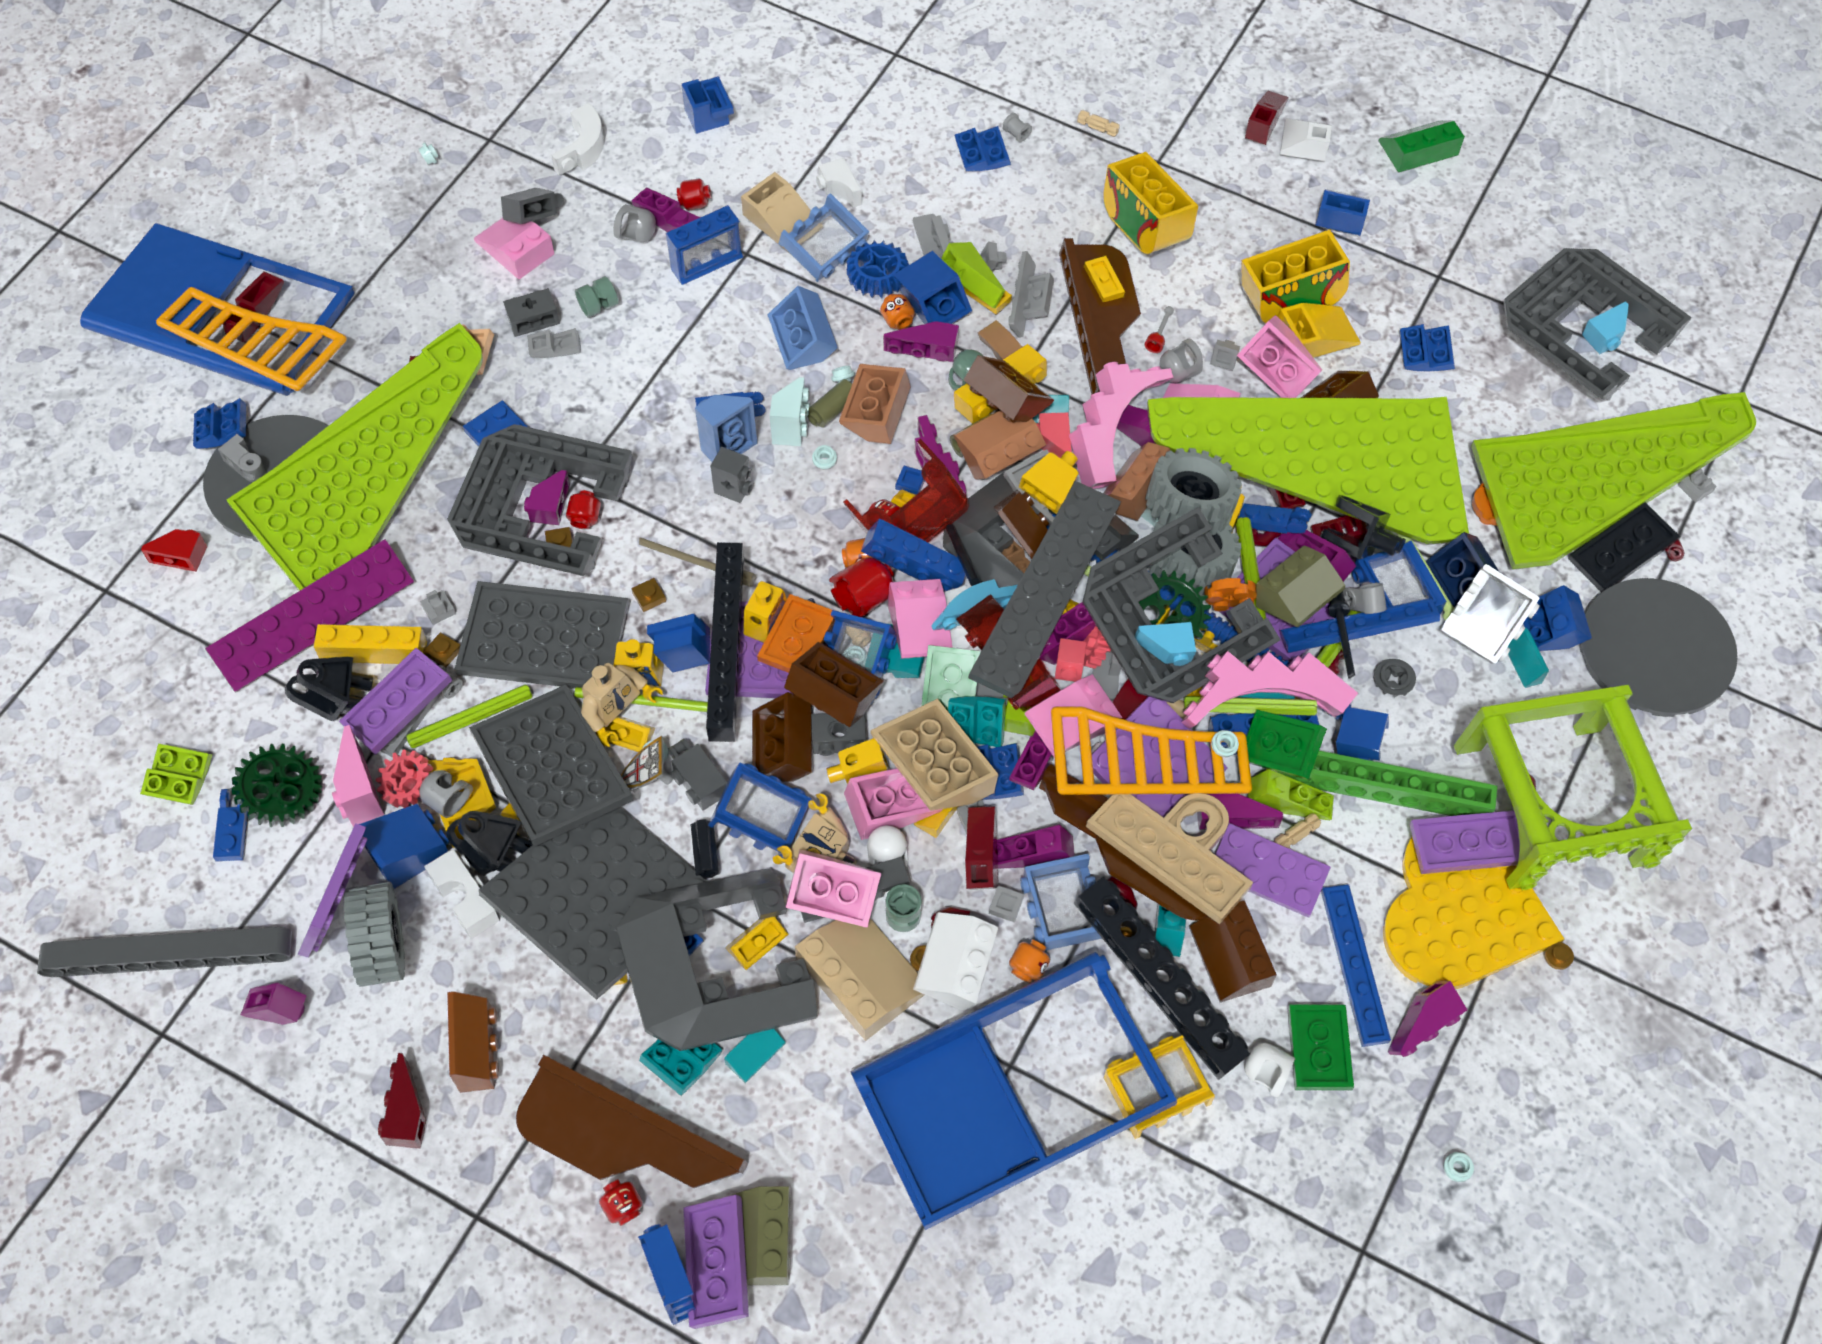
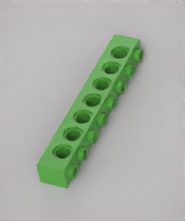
M1324 751L1318 752L1309 780L1278 772L1322 791L1448 816L1492 813L1496 807L1497 785Z

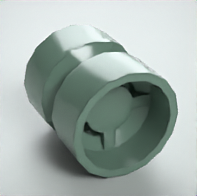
M606 276L593 281L592 286L586 284L575 289L577 301L588 318L600 313L602 307L609 309L619 303L615 289Z
M906 884L891 888L885 899L886 921L895 931L909 932L920 923L921 895L913 886Z

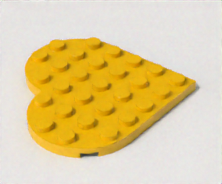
M1411 837L1402 861L1403 876L1408 890L1399 895L1392 903L1383 926V941L1390 960L1411 981L1427 986L1432 985L1436 981H1451L1455 989H1460L1545 951L1547 947L1557 942H1563L1564 937L1533 888L1529 890H1521V888L1509 889L1506 879L1516 869L1517 865L1421 874L1413 837Z

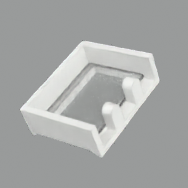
M1485 564L1440 630L1491 663L1495 664L1498 660L1502 662L1510 651V648L1507 646L1512 638L1517 640L1524 631L1525 627L1522 624L1527 616L1532 618L1540 607L1537 604L1539 597Z

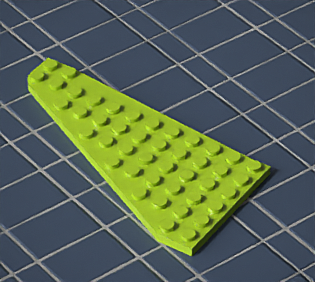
M460 323L421 350V354L273 470L226 499L229 506L298 591L373 547L482 365L483 356L479 344Z
M1741 392L1701 398L1698 402L1527 435L1473 440L1471 448L1511 568L1521 569L1554 564L1609 528L1644 502H1650L1681 482L1684 478L1746 440L1755 429L1756 417L1746 393Z
M1447 396L1423 399L1168 397L1147 400L1150 432L1153 440L1157 445L1168 447L1174 453L1180 448H1183L1185 452H1188L1189 448H1194L1196 453L1202 454L1203 450L1209 452V457L1214 458L1215 455L1221 457L1222 464L1228 462L1232 466L1230 472L1236 471L1240 477L1356 518L1335 506L1339 495L1347 496L1391 514L1385 526L1386 530L1425 544L1448 543L1463 532L1469 534Z

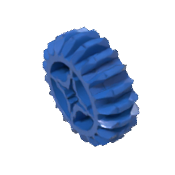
M874 240L872 244L865 242L863 247L857 246L856 251H851L850 258L847 261L846 274L850 285H854L855 291L861 290L863 296L869 293L871 298L874 295H879L882 299L883 294L891 295L892 291L899 292V286L893 275L907 267L909 263L905 253H902L900 247L894 248L893 242L886 245L884 240L881 243H876Z

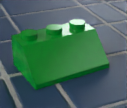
M1436 121L1380 137L1378 141L1398 173L1458 156L1465 136L1455 121Z

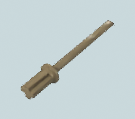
M639 538V545L715 571L716 563L644 538ZM744 570L743 585L752 587L756 575Z

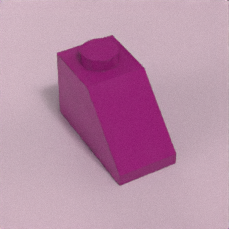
M561 470L532 487L530 496L526 497L524 502V511L528 513L530 522L560 525L570 486L566 470Z
M280 983L250 988L240 1015L282 1025L295 1023L303 1015L305 1009L304 1002L307 995Z

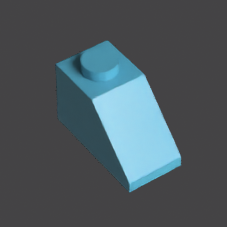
M1626 301L1588 320L1582 336L1599 354L1608 350L1613 351L1621 344V338L1626 330L1629 306Z
M1191 622L1139 626L1135 634L1139 645L1165 664L1173 663L1176 666L1188 664L1196 653Z

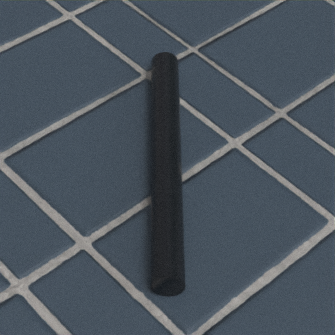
M948 524L945 530L970 585L979 584L980 580L955 526Z

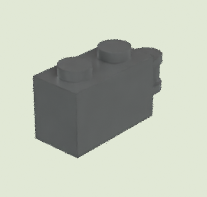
M532 188L502 196L503 220L524 224L556 215V208L562 206L564 202L563 195L550 190Z
M683 738L678 743L669 747L668 751L673 758L671 760L673 767L671 775L679 786L683 784L687 789L685 793L693 805L698 804L702 811L718 802L728 782L700 745L696 744L691 748Z

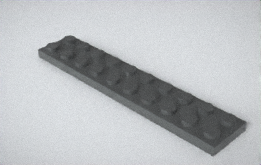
M1074 482L971 669L969 679L1017 701L1119 509L1121 501L1080 482Z

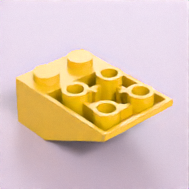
M1300 303L1280 309L1278 318L1295 333L1313 358L1361 344L1340 306Z

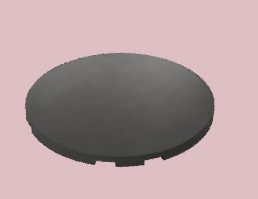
M277 415L247 424L246 436L243 439L249 453L257 454L261 458L267 474L328 425L319 420L300 415ZM218 446L212 454L204 473L203 491L206 503L214 518L226 530L238 537L243 536L259 542L226 501V499L253 482L246 480L223 461L218 450L221 446Z
M1654 578L1623 581L1600 593L1585 613L1592 639L1579 644L1580 652L1583 653L1587 664L1586 668L1602 689L1629 685L1633 694L1627 702L1631 709H1640L1650 712L1654 716L1674 717L1675 715L1687 713L1693 714L1716 702L1726 691L1735 675L1738 659L1737 646L1727 621L1708 600L1683 585Z

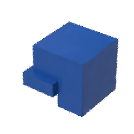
M719 76L703 81L695 79L681 83L684 109L696 134L729 125V115L734 114V109Z
M695 613L647 625V635L654 641V654L672 673L710 664V628Z
M1347 707L1336 740L1337 754L1370 761H1380V747L1385 729L1389 728V714Z

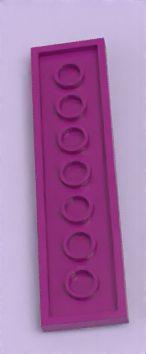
M386 539L209 645L205 650L233 691L237 692L312 646L315 642L318 624L346 625L411 585L414 581Z

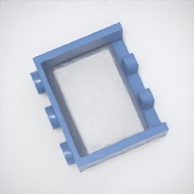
M830 193L826 198L825 205L820 209L815 206L810 211L808 219L804 222L800 219L797 220L790 233L786 230L782 231L778 244L783 246L818 282L823 277L828 278L835 271V267L839 264L844 265L848 258H850L851 251H856L857 246L863 247L864 243L867 242L869 231Z
M1089 854L1026 866L1024 868V876L1020 878L1023 894L1028 893L1030 902H1027L1028 914L1030 919H1035L1037 926L1034 928L1035 939L1047 947L1045 952L1051 949L1102 939L1074 904L1081 893L1096 883L1095 877L1090 875L1088 869Z

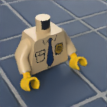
M606 663L604 666H596L592 670V677L582 687L584 698L581 709L582 716L592 730L598 732L597 737L603 746L610 747V744L607 742L608 737L612 741H618V735L613 731H607L605 728L640 694L639 690L642 689L643 697L653 703H656L651 698L653 691L663 695L660 688L648 685L647 680L632 667L624 665L614 667L610 663Z
M815 794L820 800L819 806L813 800L808 802L810 809L819 810V815L816 813L813 815L791 849L787 846L777 848L783 854V858L779 855L773 856L775 864L785 863V867L794 873L799 849L856 865L857 860L847 855L849 850L848 834L830 807H826L828 800L824 794Z

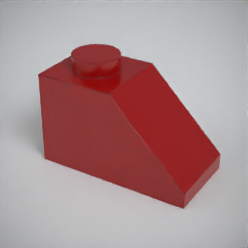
M175 529L143 545L141 551L149 563L197 572L207 545L201 534L197 531Z

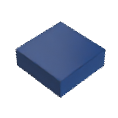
M903 465L895 484V489H903L919 496L926 480L927 472Z

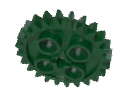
M1162 570L1160 578L1155 573H1152L1151 577L1159 590L1138 602L1143 611L1145 609L1155 611L1156 620H1149L1151 624L1156 625L1165 611L1181 594L1183 599L1163 624L1191 622L1194 638L1201 640L1203 635L1199 630L1206 631L1208 629V626L1203 621L1211 619V616L1204 614L1211 606L1203 605V602L1208 598V595L1200 596L1199 594L1203 587L1194 588V578L1186 582L1185 573L1180 578H1177L1175 570H1173L1170 577H1167L1165 570ZM1160 590H1169L1172 594V599L1164 600L1160 596ZM1181 605L1190 606L1193 611L1192 616L1183 615L1180 610Z
M283 743L279 750H275L273 744H270L269 751H265L260 746L258 755L251 751L249 752L250 761L241 759V766L243 768L235 767V775L237 776L232 777V785L235 786L231 787L232 795H236L234 797L235 805L241 804L239 806L241 813L248 811L249 820L257 816L258 825H261L265 820H269L270 827L274 825L275 821H279L281 827H284L285 820L287 819L292 824H295V816L298 815L300 818L305 819L304 810L313 812L312 803H319L318 794L322 793V786L319 785L322 783V775H318L319 766H313V757L305 760L306 751H302L297 755L296 746H293L289 751L285 750V744ZM263 769L271 770L268 774L259 773ZM290 772L299 773V775L295 777L287 776V774ZM259 793L267 794L263 799L255 797ZM286 796L295 797V799L292 801L283 800V798Z

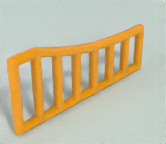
M189 287L156 320V324L159 327L295 391H300L347 341L344 334L324 325L275 318L253 312L218 299L194 287ZM192 298L202 301L180 325L170 321ZM212 306L222 310L199 334L189 330ZM232 314L242 318L218 343L208 339ZM253 321L264 324L238 352L228 349ZM275 327L288 329L257 362L247 357ZM300 331L312 333L277 371L267 367ZM323 336L333 340L297 380L286 376Z
M1053 707L1051 709L1057 791L1061 795L1248 794L1252 791L1247 740L1243 732H1232L1236 735L1239 744L1237 756L1241 783H1226L1223 757L1217 755L1211 746L1212 738L1217 732L1188 731L1149 726L1113 717L1085 707ZM1062 717L1078 718L1083 784H1068ZM1089 720L1104 724L1110 784H1094ZM1116 728L1131 732L1136 783L1121 784ZM1142 735L1158 738L1162 783H1147ZM1169 739L1184 741L1189 783H1173ZM1195 742H1210L1215 783L1199 782Z

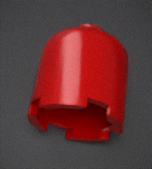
M866 557L833 575L829 582L834 584V588L830 591L842 611L848 609L852 615L864 617L888 599L890 582H893V572L887 564H883L876 558Z

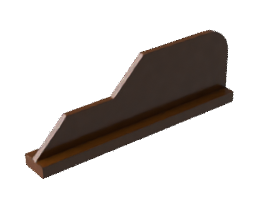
M1064 238L1059 256L1092 395L1100 392L1096 374L1104 369L1103 366L1111 362H1118V365L1126 364L1120 337L1140 317L1141 311L1128 260L1119 249L1105 244H1074L1073 238ZM1106 256L1125 291L1124 297L1102 302L1084 268V263Z
M1050 764L1047 767L1039 789L1046 792L1053 813L1096 839L1107 871L1111 876L1179 917L1188 920H1202L1208 917V915L1086 827L1087 821L1109 798L1104 795H1061L1057 791L1055 766ZM1067 774L1068 784H1083Z
M544 1054L538 1063L540 1068L517 1109V1127L520 1134L527 1141L599 1180L650 1165L692 1188H697L738 1173L743 1174L748 1165L744 1159Z

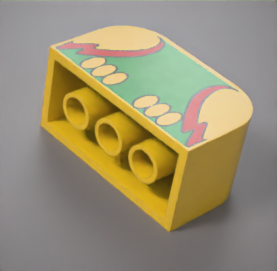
M1147 152L1108 164L1103 192L1107 213L1141 252L1150 254L1191 238L1199 205Z
M1329 229L1241 260L1242 287L1261 320L1267 323L1275 315L1279 317L1280 309L1300 303L1330 306L1337 303L1345 295L1349 287L1350 260Z

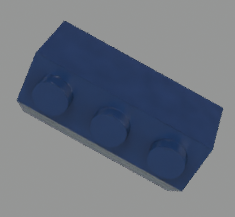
M1463 532L1426 560L1427 565L1453 607H1456L1483 565L1487 564L1499 572L1479 538ZM1489 578L1460 622L1466 623L1496 612L1515 598L1513 592L1492 578Z

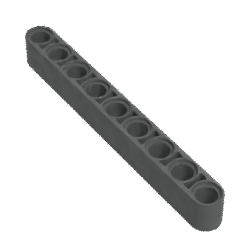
M284 927L46 942L40 945L37 973L44 977H67L285 962L290 959L292 931Z

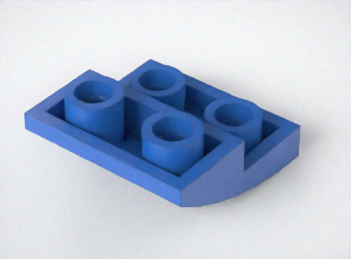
M999 126L977 133L976 128H972L954 135L966 171H986L1011 165Z
M1424 324L1400 328L1405 370L1429 372L1455 369L1449 325L1426 330Z
M241 398L232 403L225 404L221 409L215 403H212L194 413L193 446L196 449L222 446L236 434L242 438L246 436V403Z
M1016 743L996 748H990L988 744L978 746L979 751L998 773L995 792L982 800L1024 795L1023 786L1009 780L1020 758L1019 746Z

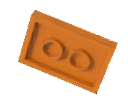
M789 594L757 655V660L789 673L794 661L817 642L824 643L825 633L830 631L835 622L831 616L832 610Z

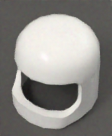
M885 825L878 827L870 834L867 850L871 866L876 864L875 859L885 862L899 858L905 852L903 862L905 868L907 867V843L904 834L894 826Z
M1259 1044L1251 1051L1246 1060V1076L1251 1081L1259 1082L1269 1088L1271 1091L1270 1095L1278 1098L1287 1081L1295 1057L1271 1044Z

